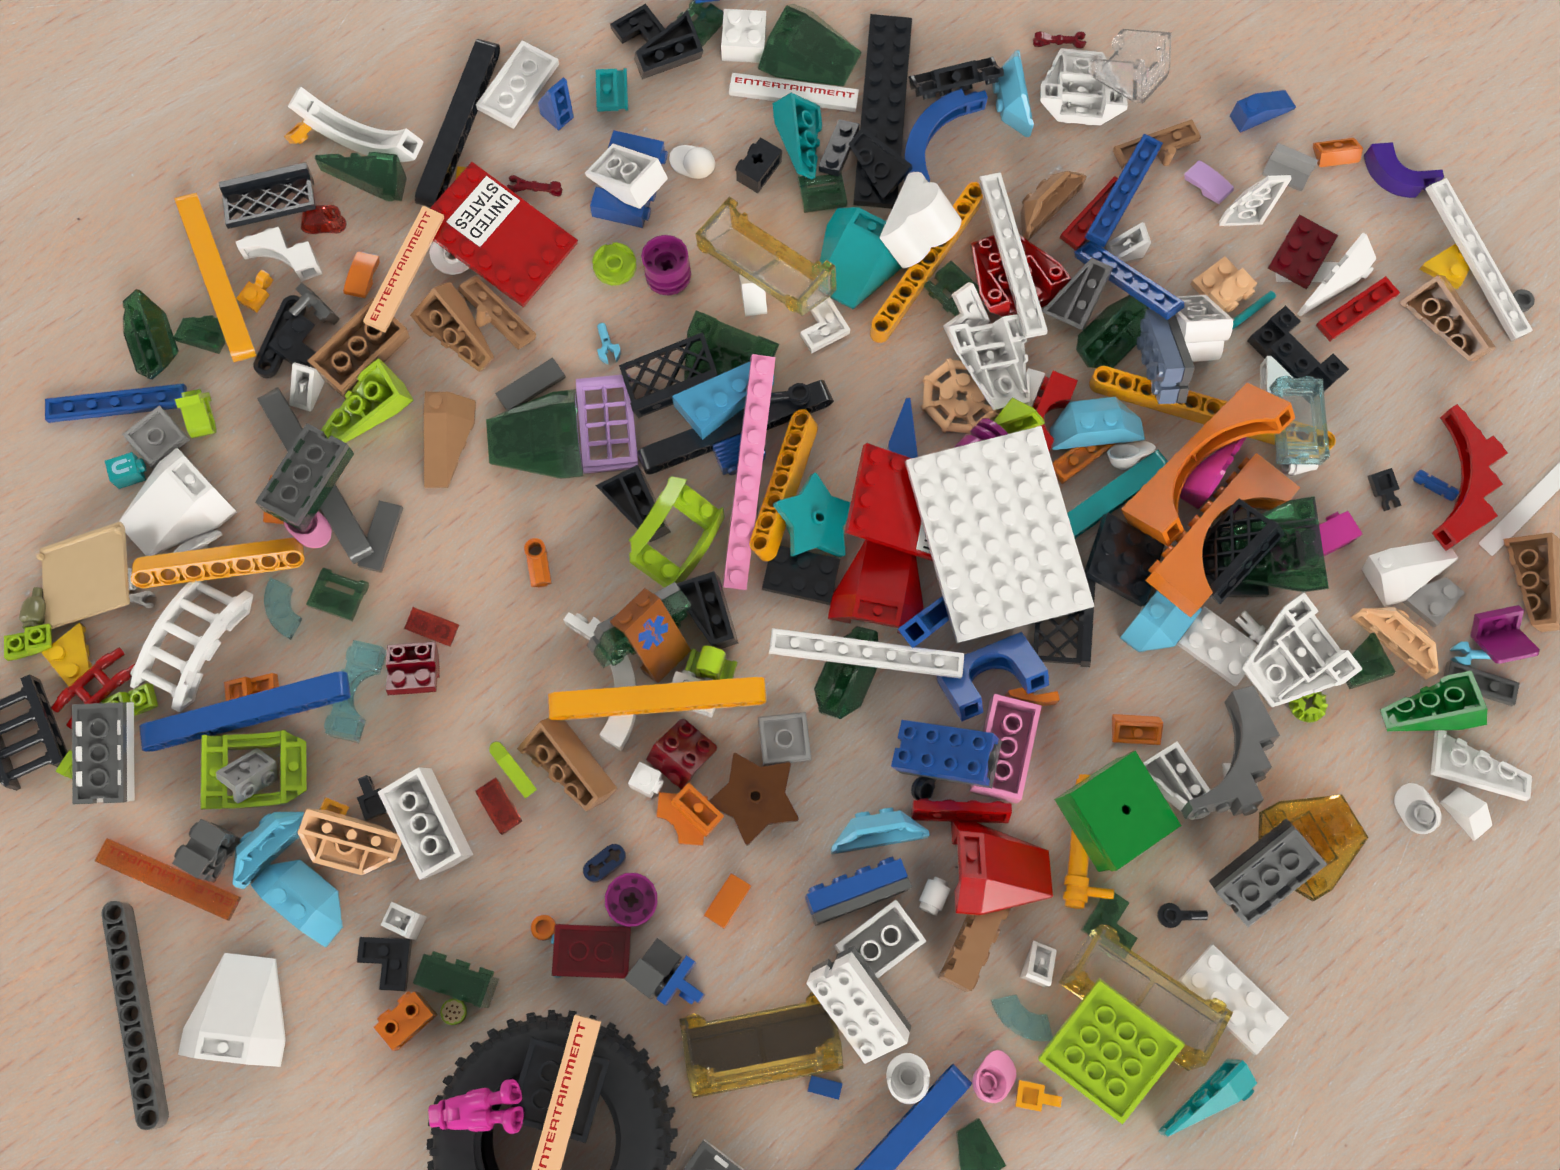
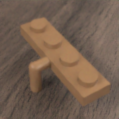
M1192 119L1148 134V136L1163 143L1157 156L1164 166L1170 165L1177 149L1199 142L1201 139V135ZM1142 137L1114 147L1113 153L1122 169L1127 164Z
M477 276L459 285L458 291L477 309L476 326L483 327L490 322L518 350L535 340L536 333Z

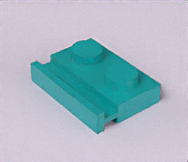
M623 68V70L595 69L597 112L619 111V109L628 111L627 68Z

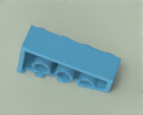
M750 362L672 396L674 407L702 440L745 407Z

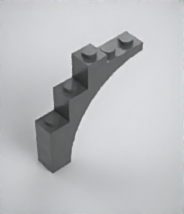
M1254 686L1234 690L1224 703L1231 717L1234 732V754L1230 769L1219 785L1206 794L1193 798L1186 803L1181 810L1185 819L1192 817L1201 819L1209 815L1210 812L1217 811L1222 813L1229 809L1233 816L1242 813L1244 816L1255 813L1258 810L1257 807L1264 800L1256 783L1264 780L1266 774L1272 768L1264 751L1274 746L1273 743L1280 734Z

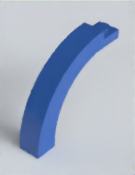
M962 89L953 91L932 103L919 116L909 134L904 159L913 167L909 173L920 172L930 182L925 161V151L930 140L948 122L967 114L985 110L988 99L985 90L980 92L974 91L966 96Z
M943 596L898 628L912 649L949 621Z

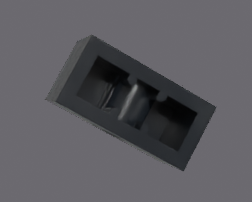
M760 137L756 144H751L744 160L740 159L735 168L736 181L759 193L781 164L782 150Z

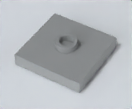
M160 405L122 434L152 469L175 448H181L190 441Z
M806 712L758 717L763 766L812 760Z

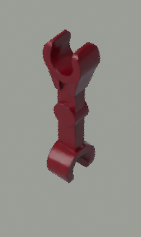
M1039 31L1035 33L1033 45L1034 47L1050 45V43L1057 45L1073 44L1076 48L1081 49L1085 47L1086 41L1078 39H1084L1086 34L1084 32H1077L1075 36H1063L1061 34L1051 36Z
M516 175L509 177V181L516 182V184L507 185L514 193L532 190L533 192H549L551 195L559 197L563 191L560 182L552 181L550 184L537 181L530 182Z

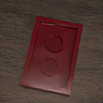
M1299 214L1268 269L1307 289L1338 235Z
M555 924L551 976L625 979L629 971L631 927Z

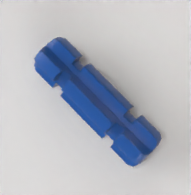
M1423 470L1416 472L1413 478L1414 482L1420 485L1422 483L1425 484V488L1440 496L1443 494L1444 498L1453 501L1458 496L1459 490L1453 486L1448 487V483L1433 475L1428 476L1429 473Z

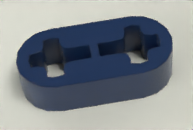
M611 844L604 848L584 865L583 874L585 878L593 883L603 880L625 862V850L618 844ZM611 850L615 852L621 851L618 855L619 861L616 862L613 859L608 863L605 862L611 856L609 853ZM602 863L604 864L599 869L600 875L598 877L595 875L589 876L588 873L591 871L589 867L591 865L597 867Z

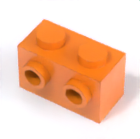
M406 992L398 999V1006L392 1011L387 1009L377 1018L379 1022L374 1026V1029L392 1051H397L438 1015L420 992Z

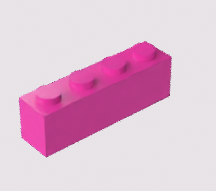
M1337 511L1326 517V522L1320 524L1317 521L1306 528V532L1300 534L1297 531L1286 538L1288 541L1282 544L1278 541L1265 555L1266 565L1276 581L1354 542L1363 535L1349 511L1339 514Z

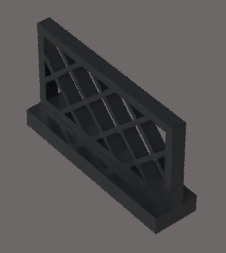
M307 162L220 181L219 188L223 197L227 229L316 209L313 190L314 180ZM291 192L296 194L292 200L286 198ZM269 197L274 199L269 205L264 203ZM303 197L309 200L307 203H298ZM247 202L252 204L247 210L242 209ZM281 202L286 204L284 208L276 209ZM259 207L264 209L262 213L254 214ZM237 212L242 214L239 218L231 220Z
M703 332L619 365L631 401L632 411L638 418L674 405L673 395L718 376ZM701 341L703 347L699 355L689 351L693 343ZM675 350L683 352L678 363L668 359L671 352ZM687 354L697 358L692 369L682 365ZM655 358L662 360L657 371L647 368L650 361ZM701 360L709 363L710 371L705 373L696 371ZM666 363L676 366L671 377L661 374ZM632 367L641 369L636 380L628 377L627 369ZM680 368L690 372L687 379L682 382L675 379ZM645 371L654 374L650 385L640 382ZM659 377L668 380L666 387L661 390L654 388ZM638 385L647 388L643 397L635 398L634 392Z
M1240 498L1209 530L1203 543V548L1206 545L1214 544L1215 553L1203 555L1202 550V560L1215 559V569L1204 570L1205 575L1215 574V581L1210 585V588L1213 592L1211 597L1218 604H1221L1285 535V532L1277 522L1268 519ZM1241 507L1247 511V518L1235 520V513ZM1262 521L1266 524L1261 531L1252 532V523ZM1247 524V533L1235 535V525ZM1230 526L1231 536L1219 538V531L1223 527ZM1248 539V545L1244 549L1236 550L1235 540ZM1231 541V551L1219 553V543ZM1231 556L1232 562L1230 565L1220 568L1219 558Z
M1086 577L1094 603L1095 582ZM1094 607L1074 612L1073 614H1066L1068 618L1060 625L1053 618L1049 619L1056 628L1047 636L1040 629V624L1044 621L1035 623L1034 650L1037 655L1038 647L1044 642H1047L1055 650L1049 656L1038 655L1042 662L1081 665L1080 667H1090ZM1078 614H1079V621H1077V620L1074 618V617H1076ZM1072 620L1078 627V632L1069 637L1062 627ZM1060 631L1067 641L1057 648L1049 638ZM1039 634L1043 637V639L1040 642ZM1078 636L1076 644L1073 640ZM1071 643L1077 650L1076 658L1065 657L1061 650Z

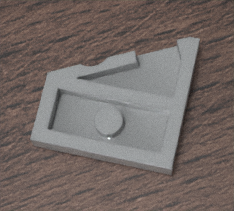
M1445 577L1418 589L1403 603L1432 627H1436L1465 592Z

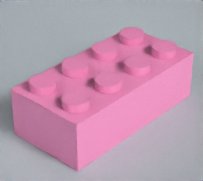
M997 694L991 697L983 732L994 733L1002 740L992 789L971 785L969 792L1015 804L1022 800L1041 705Z

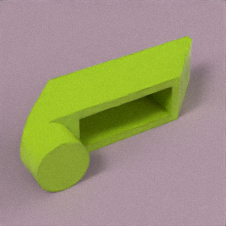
M499 741L492 742L489 746L490 754L526 799L537 788L503 744Z

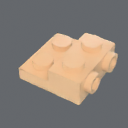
M1224 256L1192 280L1190 285L1200 295H1207L1224 312L1228 311L1230 313L1239 305L1238 302L1244 299L1246 301L1256 292L1254 288L1258 283L1243 268L1238 270Z

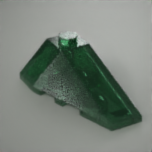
M369 152L368 156H360L358 153H351L350 157H344L340 154L315 156L321 171L386 201H402L407 177L398 155Z

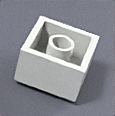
M724 9L721 43L722 61L764 63L766 11Z

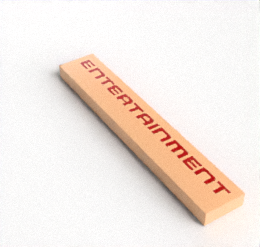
M422 206L363 320L364 324L386 333L444 220L443 214Z
M577 1014L574 1015L531 1170H561L602 1021Z

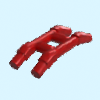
M120 647L111 653L105 654L58 695L51 709L59 713L75 694L84 704L100 703L118 686L120 687L132 677L130 673L135 664L125 670L123 669L110 679L102 670H105L125 654ZM95 677L103 687L91 696L84 689V686ZM72 717L66 723V726L72 729Z

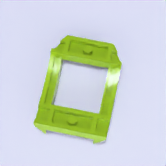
M673 476L669 477L664 491L660 493L641 526L629 539V542H631L630 563L664 588L674 582L679 583L687 579L706 553L725 518L723 507L720 509L716 508L685 484L687 479ZM673 506L704 529L697 544L680 568L647 544Z
M286 730L256 734L202 735L201 810L281 805L288 803L307 790L306 741L286 732ZM280 747V792L253 794L240 803L234 801L233 795L227 796V786L217 780L216 771L228 765V750Z

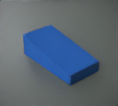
M811 1075L808 1092L839 1100L843 1083Z

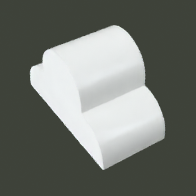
M912 172L908 174L879 238L900 266L908 268L920 262L932 247L939 246L951 239L960 228L961 217L936 183L928 182L920 172Z
M1207 295L1178 296L1179 299L1184 301L1185 308L1175 315L1192 362L1219 360L1223 353L1224 341H1227L1231 336L1233 319Z

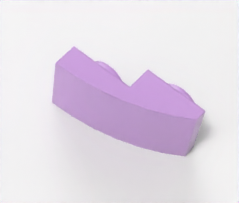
M1200 160L1184 174L1186 181L1202 189V195L1217 204H1220L1234 190V187L1223 176Z

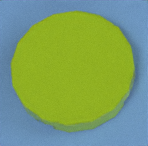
M618 242L601 246L595 252L592 259L593 271L596 277L601 282L611 286L628 282L634 276L637 269L633 251L627 245Z

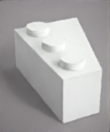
M1178 741L1143 762L1164 798L1179 811L1183 809L1189 800L1210 791Z

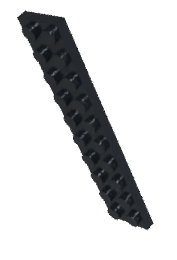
M870 14L860 129L863 127L901 156L912 18ZM857 159L853 205L893 209L898 198L899 185L884 202Z

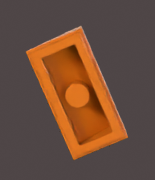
M1355 138L1313 143L1319 167L1358 163L1361 160L1363 147Z
M1112 715V742L1161 745L1163 721L1160 717Z
M690 783L671 801V804L705 837L724 818V815Z
M731 873L704 916L725 929L752 886Z

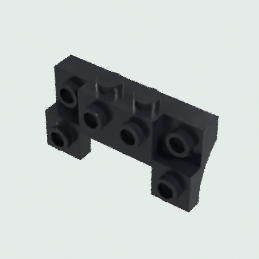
M992 56L912 75L908 78L911 90L915 89L916 97L923 96V100L936 97L935 93L938 92L940 96L947 95L952 92V89L959 87L963 91L973 89L972 84L985 81L986 85L999 82L998 78L1004 76L1003 67H999Z
M1285 305L1267 323L1254 332L1247 342L1264 359L1267 356H1272L1294 378L1290 385L1311 404L1341 378L1349 368L1334 353L1320 364L1290 333L1300 324L1301 320Z

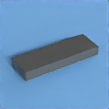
M552 357L495 394L506 411L511 413L565 379L566 376Z
M379 500L367 535V541L375 553L359 561L358 566L360 568L382 573L403 511L401 505Z
M1453 661L1447 662L1444 677L1472 670L1483 698L1508 706L1516 704L1519 682Z

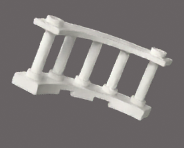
M207 580L188 582L165 608L148 635L137 662L131 670L132 679L130 687L136 688L144 681H148L171 693L173 697L171 708L177 712H181L193 703L203 674L200 673L205 660L210 661L221 644V641L218 639L225 630L231 631L250 613L253 594L245 590L237 597H231L207 585ZM201 593H204L227 605V607L220 614H214L192 603V601ZM184 609L210 622V627L203 636L198 637L174 624ZM168 632L194 645V651L188 661L185 662L160 649ZM155 658L180 670L182 675L178 685L151 672Z

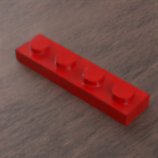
M1116 176L1109 181L1061 233L1060 239L1075 251L1087 240L1085 236L1118 179Z
M1385 276L1318 321L1316 326L1328 341L1331 342L1396 298L1400 292Z
M919 799L913 800L911 818L916 821L951 822L956 820L978 823H1009L1012 814V803H1004L1002 801L984 803L977 800L956 802L951 799L943 801Z

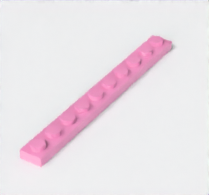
M751 355L722 585L724 588L747 589L752 550L749 543L755 526L776 357Z

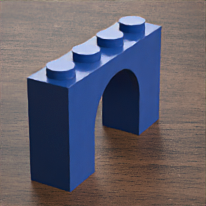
M613 130L608 148L612 144H616L658 158L661 165L666 163L668 152L665 151L664 141ZM596 187L590 204L592 217L643 228L645 220L648 221L650 218L651 208L649 206L651 201H655L656 192L639 209L625 204L604 188Z
M1022 632L986 645L971 653L964 654L962 678L937 676L939 686L961 722L984 713L982 697L972 682L977 675L986 670L1003 669L1011 672L1018 679L1027 694L1049 686L1048 669Z

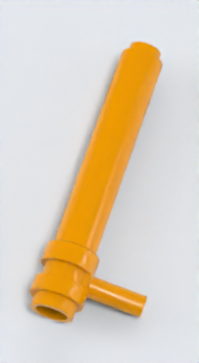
M1080 774L1079 779H1076V785L1090 775ZM1072 829L1068 873L1064 878L1066 891L1063 892V900L1065 901V907L1084 909L1085 903H1088V896L1114 899V889L1089 886L1090 879L1087 877L1089 856Z

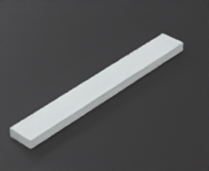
M1001 172L980 176L978 181L1024 338L1046 335L1048 330Z
M1445 178L1429 185L1426 188L1429 197L1509 339L1513 341L1533 331L1448 179Z
M772 628L769 654L953 678H962L964 653L920 647L912 649L911 646L775 628Z

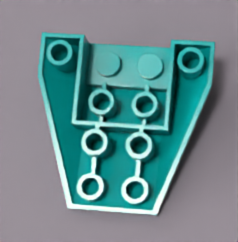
M859 207L837 208L826 226L814 290L824 295L828 294L830 298L851 309H855L900 271L902 267L879 238L886 221Z

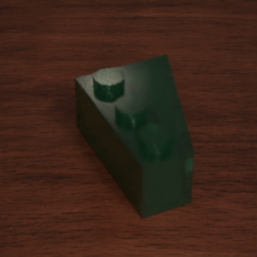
M433 951L431 955L423 954L413 984L451 996L460 1001H466L479 1008H489L499 978L493 976L494 971L480 967L479 971L470 969L471 963L459 959L452 963L446 960L447 955Z

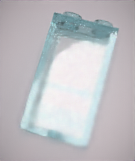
M1281 376L1276 378L1269 387L1271 394L1291 402L1295 419L1280 434H1275L1276 464L1322 465L1330 457L1323 379H1314L1312 376L1302 378Z

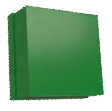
M1136 751L1116 758L1054 799L1098 872L1117 871L1182 826Z

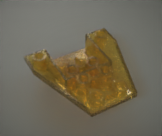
M1342 794L1279 801L1259 812L1258 840L1287 818L1327 863L1324 868L1295 890L1311 901H1315L1333 890L1369 838Z

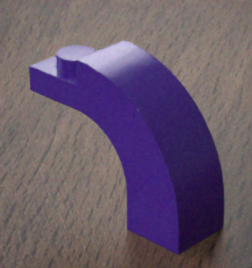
M1393 142L1371 144L1364 154L1367 170L1374 181L1386 191L1397 196L1416 198L1422 190L1426 191L1429 185L1444 178L1443 169L1414 171L1406 168L1398 160Z

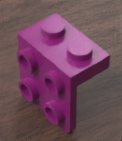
M1519 605L1474 615L1470 637L1495 663L1502 664L1535 657L1540 652V649L1520 630L1524 610Z

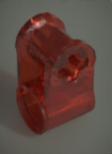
M316 205V209L302 212L300 228L308 234H337L344 231L347 226L345 218L341 216V211L335 205Z

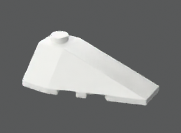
M1291 175L1267 176L1246 189L1224 212L1219 221V226L1262 225L1291 181Z
M1362 233L1339 263L1302 306L1297 315L1302 316L1355 285L1361 277L1366 279L1374 268L1371 265L1376 260V256L1365 233Z
M1438 541L1390 548L1369 555L1361 570L1384 607L1406 601L1433 577L1439 575L1454 563L1458 557L1452 548L1446 551Z

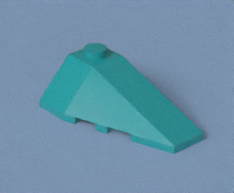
M791 92L772 103L774 123L796 172L807 178L814 179L818 161L816 148L820 146L818 133L822 131L820 106Z
M1226 1059L1158 1132L1169 1137L1241 1100H1247L1254 1093L1252 1088L1257 1084L1248 1065L1243 1060Z

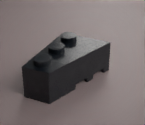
M688 10L635 52L634 60L642 79L701 59L703 48Z
M638 465L595 485L637 529L641 526L656 502L647 479ZM665 519L649 542H653L671 533Z
M715 571L676 583L680 588V601L712 647L723 649L739 644L720 577Z

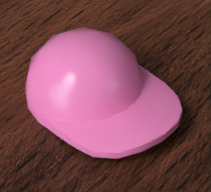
M312 506L302 525L297 526L283 519L287 531L306 547L321 548L331 539L332 529L328 520Z
M1000 1050L992 1051L985 1057L972 1078L973 1090L979 1099L988 1103L1001 1102L1008 1095L1016 1080V1068L1013 1061L1006 1053Z

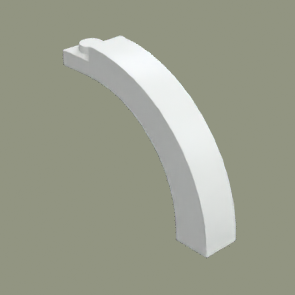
M302 87L297 88L288 105L290 109L304 118L303 122L320 134L351 150L377 159L393 162L413 161L424 141L406 128L398 131H387L372 128L351 120L322 103Z
M570 612L563 619L567 627L588 640L594 636L593 632L597 625L601 623L593 617L591 622L587 624L588 620L578 613L574 616ZM618 639L599 649L611 667L614 687L637 686L629 657ZM636 714L609 716L607 723L599 734L601 739L622 751L632 732Z

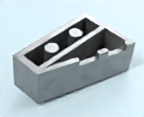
M1091 258L1042 312L1080 330H1084L1113 267Z

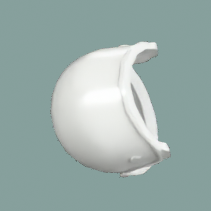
M902 1053L894 1057L889 1063L886 1073L888 1088L893 1097L904 1104H915L925 1097L929 1088L930 1074L924 1060L912 1053Z

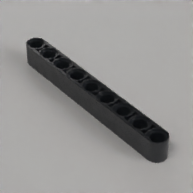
M476 39L416 189V204L431 208L448 189L478 112L476 104L485 93L500 54L499 44Z
M818 380L807 384L811 391V398L804 405H795L790 400L770 402L767 430L790 422L793 413L797 410L805 409L811 414L830 406L834 400L825 381ZM745 408L703 440L692 428L639 449L637 455L647 475L655 474L713 451V444L742 434Z

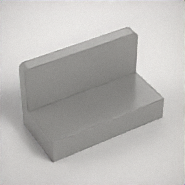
M1277 143L1262 175L1266 177L1291 175V181L1287 186L1302 191L1318 160Z

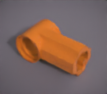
M538 538L529 539L525 543L524 551L527 558L531 587H545L552 584L547 550L542 540ZM533 547L542 548L541 553L536 556L531 555L530 550Z

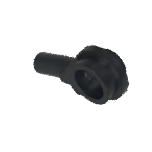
M796 383L790 386L788 391L771 393L770 402L790 400L793 404L801 406L809 402L811 391L806 384Z
M918 777L911 787L913 798L915 800L931 798L935 789L936 779Z
M1166 903L1158 909L1157 918L1164 927L1174 928L1181 921L1208 920L1207 910H1180L1177 905Z

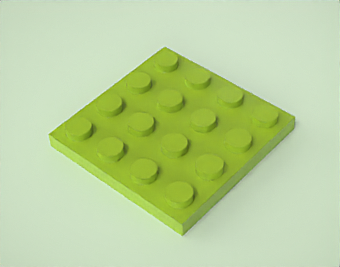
M1099 978L1038 1056V1060L1123 1125L1179 1054L1185 1043Z

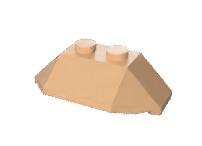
M1396 607L1362 608L1352 615L1351 618L1423 678L1428 679L1439 672L1434 638L1428 634L1424 627L1415 624L1409 619L1408 614L1404 611L1398 610Z
M306 808L297 832L313 863L359 875L368 873L396 860L402 843L395 831L371 822L319 809Z

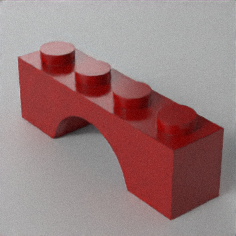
M1053 370L1049 378L1045 376L1040 387L1044 392L1042 397H1036L1033 408L1043 419L1049 411L1065 408L1071 400L1078 380ZM1045 424L1040 426L1050 451L1054 438L1048 433Z

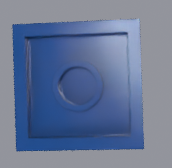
M686 955L657 997L659 1002L667 1006L678 989L681 990L679 996L688 1003L693 1004L694 1001L697 1003L701 1002L705 994L685 981L696 965L694 960Z

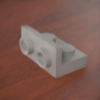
M256 748L216 771L217 780L233 791L234 801L240 803L278 779L277 765L275 760Z

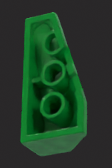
M1472 670L1447 675L1441 678L1440 682L1431 687L1425 686L1420 689L1419 693L1411 697H1404L1380 709L1387 731L1464 730L1487 725L1488 708Z

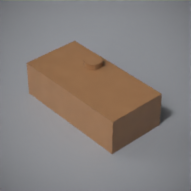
M374 298L308 360L310 367L317 369L323 380L344 399H346L345 394L348 390L352 391L358 382L357 377L364 369L377 359L385 362L410 338L407 328L395 317H393L386 333L364 324L363 320Z

